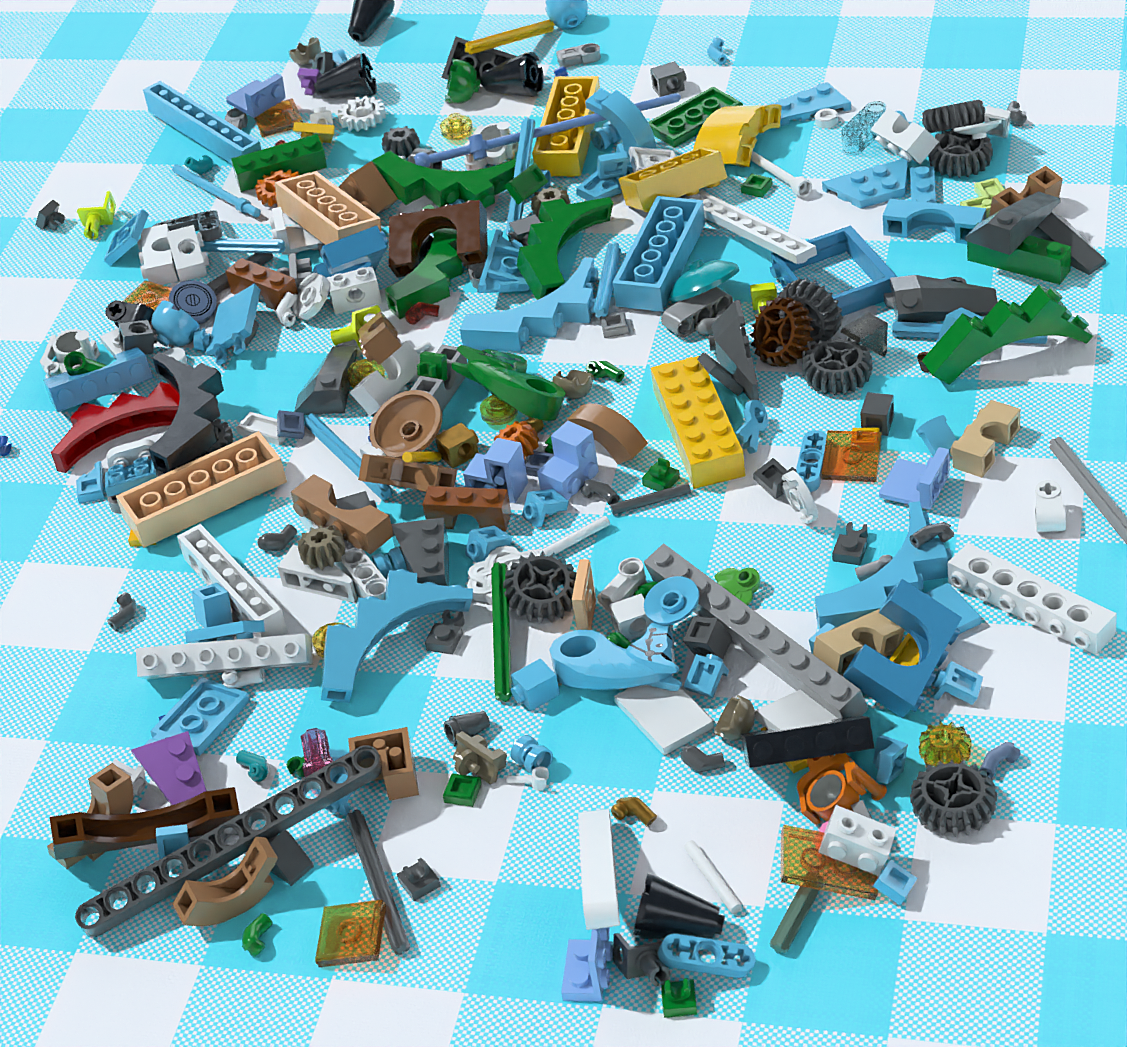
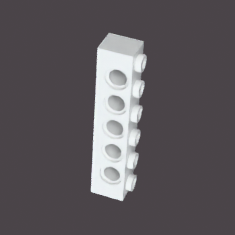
M201 524L177 536L184 560L207 585L218 583L229 592L231 611L240 621L264 620L265 632L253 634L256 638L282 636L288 633L282 609Z
M967 543L948 561L949 584L1007 613H1011L1056 637H1060L1080 649L1097 655L1116 635L1117 613L970 543Z
M293 634L136 648L137 677L157 679L223 673L228 669H234L236 672L257 668L274 669L313 665L312 637L307 634Z

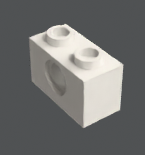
M194 225L166 232L180 282L207 276L205 266L210 265L206 252L201 253L200 247H204L201 233L196 234Z
M373 266L327 277L329 281V295L335 315L382 303Z

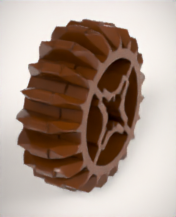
M778 297L767 301L766 306H759L760 314H754L756 322L750 324L754 328L753 333L749 334L754 338V341L751 343V346L756 348L754 354L760 356V360L770 364V366L789 367V364H797V359L804 357L803 351L809 350L808 342L813 341L810 337V332L815 329L810 326V323L814 319L808 316L809 310L804 308L801 302L795 301L792 298ZM787 314L785 318H780L781 315ZM779 346H781V347L783 346V349H782V350H780V351H777V350H776Z

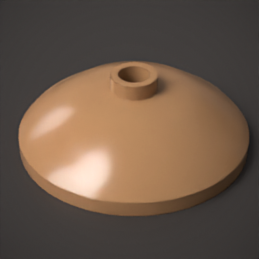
M420 390L405 391L387 400L378 409L370 425L369 436L373 447L381 449L388 457L402 459L405 452H422L432 443L441 428L442 409L438 401L431 394Z

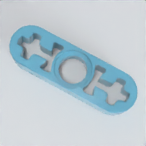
M813 430L804 435L796 467L798 475L803 479L810 492L816 491L820 487L828 451L827 435L819 430ZM814 443H817L816 448H812ZM809 459H816V460H818L816 463H806V462H805L806 460H809ZM807 474H811V477L806 480Z
M681 934L666 936L658 949L660 961L669 968L732 978L747 976L756 961L752 949L744 944ZM671 945L676 946L677 952H680L678 957L673 956V951L670 950ZM690 948H693V950H692V952H691V955H690V953L688 952V950H689ZM699 950H710L715 956V962L706 963L702 961L698 954ZM736 955L740 956L741 962H744L742 967L738 966V962L734 960ZM722 959L726 960L724 964H721Z

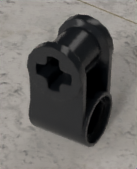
M115 300L107 305L105 314L119 328V323L148 320L151 325L152 315L155 310L143 304Z

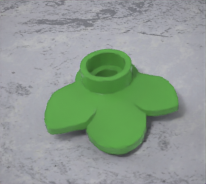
M726 568L714 575L719 585L747 606L753 599V593L760 587L761 577L754 568H743L741 570Z

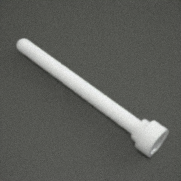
M752 151L750 160L789 184L794 194L804 198L811 192L812 182L803 176L794 177Z

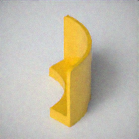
M782 105L726 106L716 110L702 125L693 150L701 147L721 152L724 164L750 167L752 151L757 142L756 136L770 128H780Z

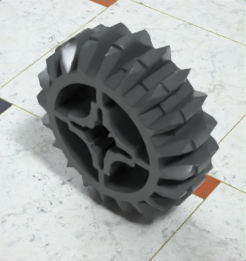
M981 100L927 109L922 113V124L929 133L980 124L985 121L986 110Z
M951 129V131L944 130L942 134L935 135V139L939 143L929 153L928 157L930 166H934V171L940 172L941 175L948 174L949 178L952 176H958L959 178L961 176L969 177L970 174L978 175L979 171H985V168L990 166L993 148L989 138L973 140L972 135L954 132V129Z
M799 278L788 283L780 292L778 297L792 298L795 301L801 302L803 307L809 310L808 316L814 319L810 326L815 329L810 332V337L816 343H819V340L827 341L829 337L832 338L839 330L843 319L840 314L842 309L837 306L839 301L833 299V293H828L825 290V286L820 287L817 281L811 283L808 278L805 280ZM786 313L781 315L782 318L787 316Z
M829 337L828 341L825 342L819 340L818 345L813 344L809 350L805 351L802 361V375L808 386L814 387L815 391L822 390L823 394L832 392L834 396L840 392L845 395L846 391L849 390L855 392L856 387L862 388L864 382L869 381L871 371L873 370L872 357L866 346L860 345L859 341L852 342L850 338L841 340L839 337L836 340H832Z
M542 550L540 556H535L531 551L528 559L520 556L519 563L512 562L511 570H507L505 574L506 580L503 582V588H506L504 595L509 599L510 609L517 610L518 617L526 614L528 622L533 618H538V622L541 624L543 618H548L552 623L555 615L562 619L565 611L571 612L577 572H574L572 564H566L564 557L557 560L554 552L550 556H545ZM528 579L529 582L525 584V588L520 589L521 583ZM563 585V590L556 596L554 592L557 590V587Z
M951 758L949 764H943L939 760L936 767L927 765L925 772L918 773L917 780H914L912 784L910 801L915 817H919L921 825L928 824L930 832L940 829L942 836L946 832H952L956 838L958 832L963 831L969 836L971 828L980 831L982 823L989 824L991 815H994L996 810L997 792L995 791L993 779L988 778L986 770L979 771L977 764L967 766L965 759L960 764L954 763Z

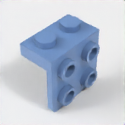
M275 74L263 82L254 80L227 96L226 102L255 118L286 99L283 76Z

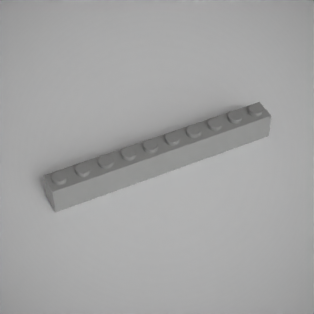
M663 543L644 561L653 581L660 582L675 576L691 579L698 587L700 594L699 602L693 611L699 617L718 619L732 636L733 643L793 689L803 691L838 719L863 715L868 710L859 688Z

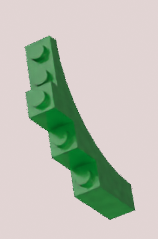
M388 151L371 160L402 203L408 205L426 196L438 207L452 204L457 199H462L464 202L480 200L484 208L495 204V195L507 190L504 185L514 178L516 165L515 158L506 163L484 169L470 171L438 170L411 163L392 151Z
M610 197L566 204L563 198L541 202L538 217L541 223L530 224L527 241L529 246L519 247L516 265L537 300L557 290L565 283L559 270L557 256L566 242L582 230L610 221L613 201Z
M431 204L422 207V209L434 208ZM443 228L432 232L431 234L434 238L424 260L403 279L384 289L388 308L399 319H403L450 297L448 287L450 286V280L464 274L463 262L457 255L456 230Z
M1038 285L1021 306L1015 302L1009 304L1000 299L983 320L976 316L971 318L962 313L922 361L932 376L950 385L964 370L980 358L1015 341L1036 336L1057 335L1074 338L1087 344L1093 338V334L1087 328L1089 323L1079 315L1074 317L1061 302L1063 297L1053 288L1047 290Z

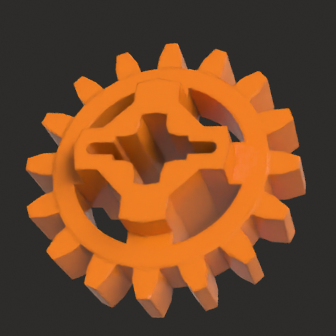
M280 170L272 171L270 176L263 175L264 180H258V185H255L258 201H261L263 205L268 203L269 207L277 204L275 182L299 176V173H292L291 170L287 172Z

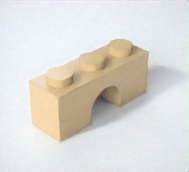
M990 400L984 409L981 408L972 424L966 426L964 434L960 439L953 442L950 450V455L953 458V468L983 478L995 462V442L1009 445L1020 431L1021 409Z
M880 609L816 636L813 655L843 676L854 655L864 644L884 657L893 654L902 642L904 629L880 614Z

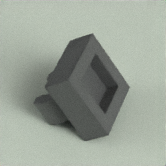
M52 199L39 211L35 225L41 230L48 226L51 230L55 231L58 223L55 221L63 224L65 216L58 212L60 204Z
M419 858L418 862L410 867L406 865L403 867V871L397 873L399 883L413 901L441 887L439 878L422 858Z

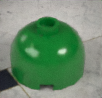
M453 59V65L450 67L446 89H448V94L445 95V102L461 104L469 101L474 92L478 93L481 80L477 79L476 70L470 63Z

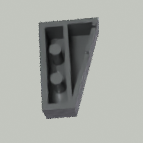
M444 518L391 524L394 534L392 537L394 546L400 548L407 571L417 573V583L432 582L441 586H449V541Z

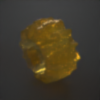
M939 721L938 726L928 724L926 731L921 732L919 755L921 759H924L926 767L927 765L936 767L939 760L943 764H949L951 758L957 764H960L964 759L965 762L969 761L971 756V738L969 734H966L964 726L956 727L953 721L948 725H944Z

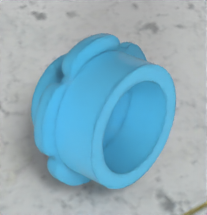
M204 328L201 331L194 332V349L202 350V352H205L206 348H208L211 334L206 333Z

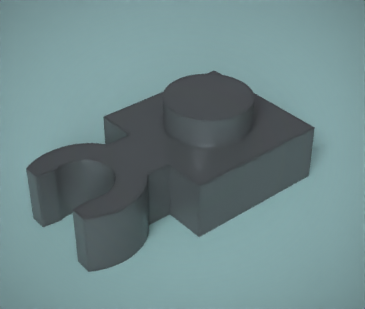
M325 51L316 54L315 60L310 59L308 64H312V69H319L321 74H324L334 68L333 53Z
M849 522L846 525V535L839 534L832 552L834 562L861 565L867 549V524H863L862 529L858 531L853 530V522Z
M446 609L442 613L443 623H434L425 641L427 651L453 654L463 635L461 629L465 623L463 612H459L456 618L451 619L450 611Z

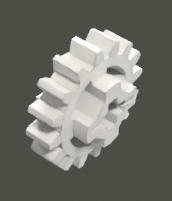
M364 96L362 99L356 97V100H348V104H342V108L338 109L339 123L342 124L343 128L348 127L349 131L352 129L359 131L362 128L368 130V127L375 128L376 123H382V119L386 118L384 103H382L381 99L376 100L374 96L372 98Z

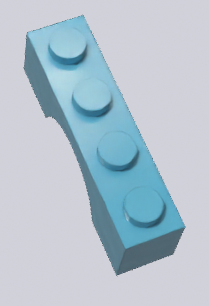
M889 198L882 215L883 235L908 238L911 234L920 230L939 229L951 234L955 243L967 244L965 237L973 230L977 223L986 219V208Z

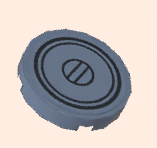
M188 280L180 282L173 287L169 293L168 302L174 304L172 309L177 311L182 309L198 324H202L214 315L217 298L214 291L208 285L200 281Z

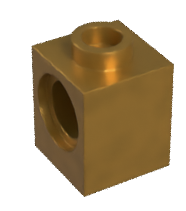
M459 423L435 437L438 452L442 456L441 458L452 469L474 458L476 453L479 454L477 434L474 430H469L463 423Z

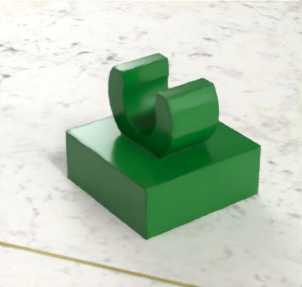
M427 351L420 353L417 375L443 381L447 380V355Z
M659 457L658 462L651 466L649 471L642 477V484L655 491L671 488L680 479L679 470L670 467L668 460Z
M683 978L682 981L672 982L666 980L664 985H661L664 1018L697 1015L694 979Z

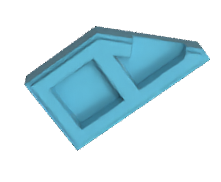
M101 461L94 464L95 468L87 475L83 474L76 480L79 504L105 498L104 471Z

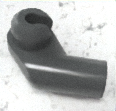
M1011 101L1007 107V110L1010 111V123L1022 126L1026 122L1027 116L1019 110L1020 104L1017 101Z
M593 479L586 480L584 482L585 485L580 489L581 493L588 498H592L596 492L609 505L618 503L620 500L619 495L608 484Z

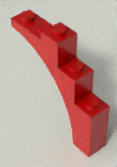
M160 382L148 397L122 392L109 408L82 403L70 417L73 427L51 451L57 471L67 473L81 458L110 440L147 428L171 425L178 411L179 393L170 384Z

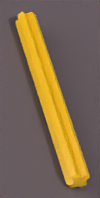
M545 20L466 42L464 50L472 55L554 31L555 24L550 20Z

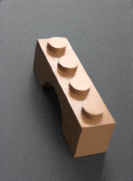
M315 474L291 491L294 503L293 509L299 516L308 518L318 527L321 524L324 528L332 525L334 530L340 531L343 539L350 542L357 549H362L372 554L394 536L388 514L371 505L355 510L337 508L333 485Z

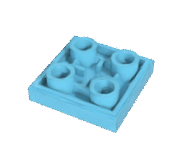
M142 457L136 459L132 465L124 467L122 464L110 467L108 472L105 473L107 496L110 497L123 493L158 477V470L154 468L152 459Z

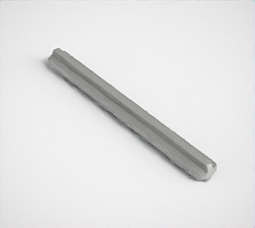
M1062 437L1052 438L1049 442L1051 444L1049 446L1050 450L1127 544V517L1064 439Z

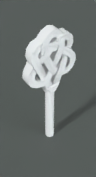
M603 516L541 550L533 549L519 552L515 547L511 546L497 547L490 552L485 561L477 562L469 568L467 587L473 589V600L486 601L492 605L491 568L494 567V563H505L508 570H511L512 562L519 563L520 556L528 559L531 551L535 556H540L542 550L545 556H550L553 552L557 554L609 526V519L607 516ZM528 579L521 583L520 589L525 588V584L529 582Z

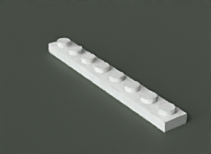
M702 190L695 195L684 198L703 200L706 219L793 263L801 264L817 255L815 245Z

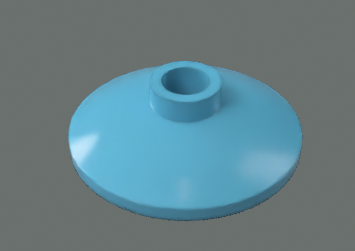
M682 576L670 577L660 581L646 595L644 611L647 617L652 622L660 625H670L682 621L694 611L699 602L700 594L698 587L691 579Z

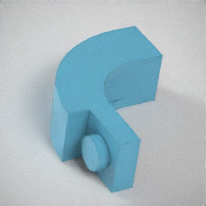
M600 88L585 101L587 109L606 118L614 125L622 138L625 152H629V147L657 149L655 137L648 121L638 107L625 95L617 90L611 94Z

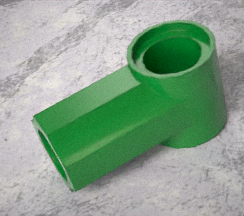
M78 351L70 352L64 358V366L70 376L89 373L107 366L86 358L83 353ZM75 365H81V367L77 369L72 368Z

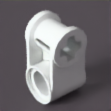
M1043 480L1035 487L1036 532L1066 531L1065 506L1062 501L1061 487L1053 480Z

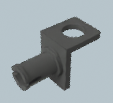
M620 933L613 934V963L626 979L647 976L655 986H659V982L661 985H664V982L670 979L668 967L660 961L658 956V949L663 941L630 946ZM620 947H621L622 954H623V961H622L621 954H620Z

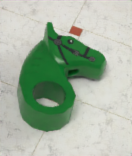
M464 345L457 347L456 350L467 358L468 362L467 364L453 362L451 366L454 371L481 384L500 401L526 416L544 421L557 419L566 392L552 381L525 374L527 370V360L516 354L490 349L480 351Z

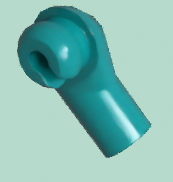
M203 155V159H199V161L192 157H188L185 160V166L198 175L211 170L214 163L212 158L207 155Z
M245 750L238 752L236 757L237 764L249 767L248 776L253 781L261 782L266 779L269 771L265 757Z

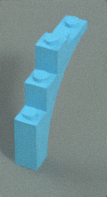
M583 258L579 268L567 282L539 300L506 311L466 314L460 327L462 345L477 350L490 349L495 351L521 352L524 342L528 341L529 336L556 337L558 329L563 326V322L590 323L593 313H595L593 309L596 298L593 296V285L597 283L599 275L598 268L594 267L593 258Z
M920 501L909 503L908 534L901 549L887 565L873 576L854 586L838 592L815 596V611L819 630L827 623L837 628L881 609L889 593L901 579H904L919 590H923V581L948 578V561L952 558L950 548L945 549L944 543L941 542L940 538L934 537L919 548L914 547L910 542L909 537L924 526L930 525L928 512L922 511Z
M403 569L389 570L386 581L385 600L372 596L358 599L355 628L344 624L328 625L325 637L321 700L350 703L354 679L361 663L370 650L386 634L408 621L429 614L441 613L446 609L450 612H469L473 599V589L465 588L461 585L441 586L432 582L421 584L417 583V573H411Z

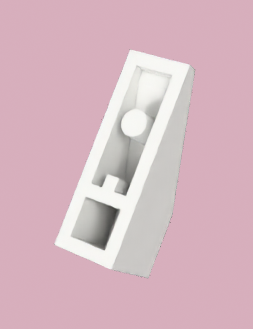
M292 545L277 566L283 587L352 603L357 601L353 580L335 565H333V568L326 566L323 570L319 567L311 570L309 565L303 564L298 546Z

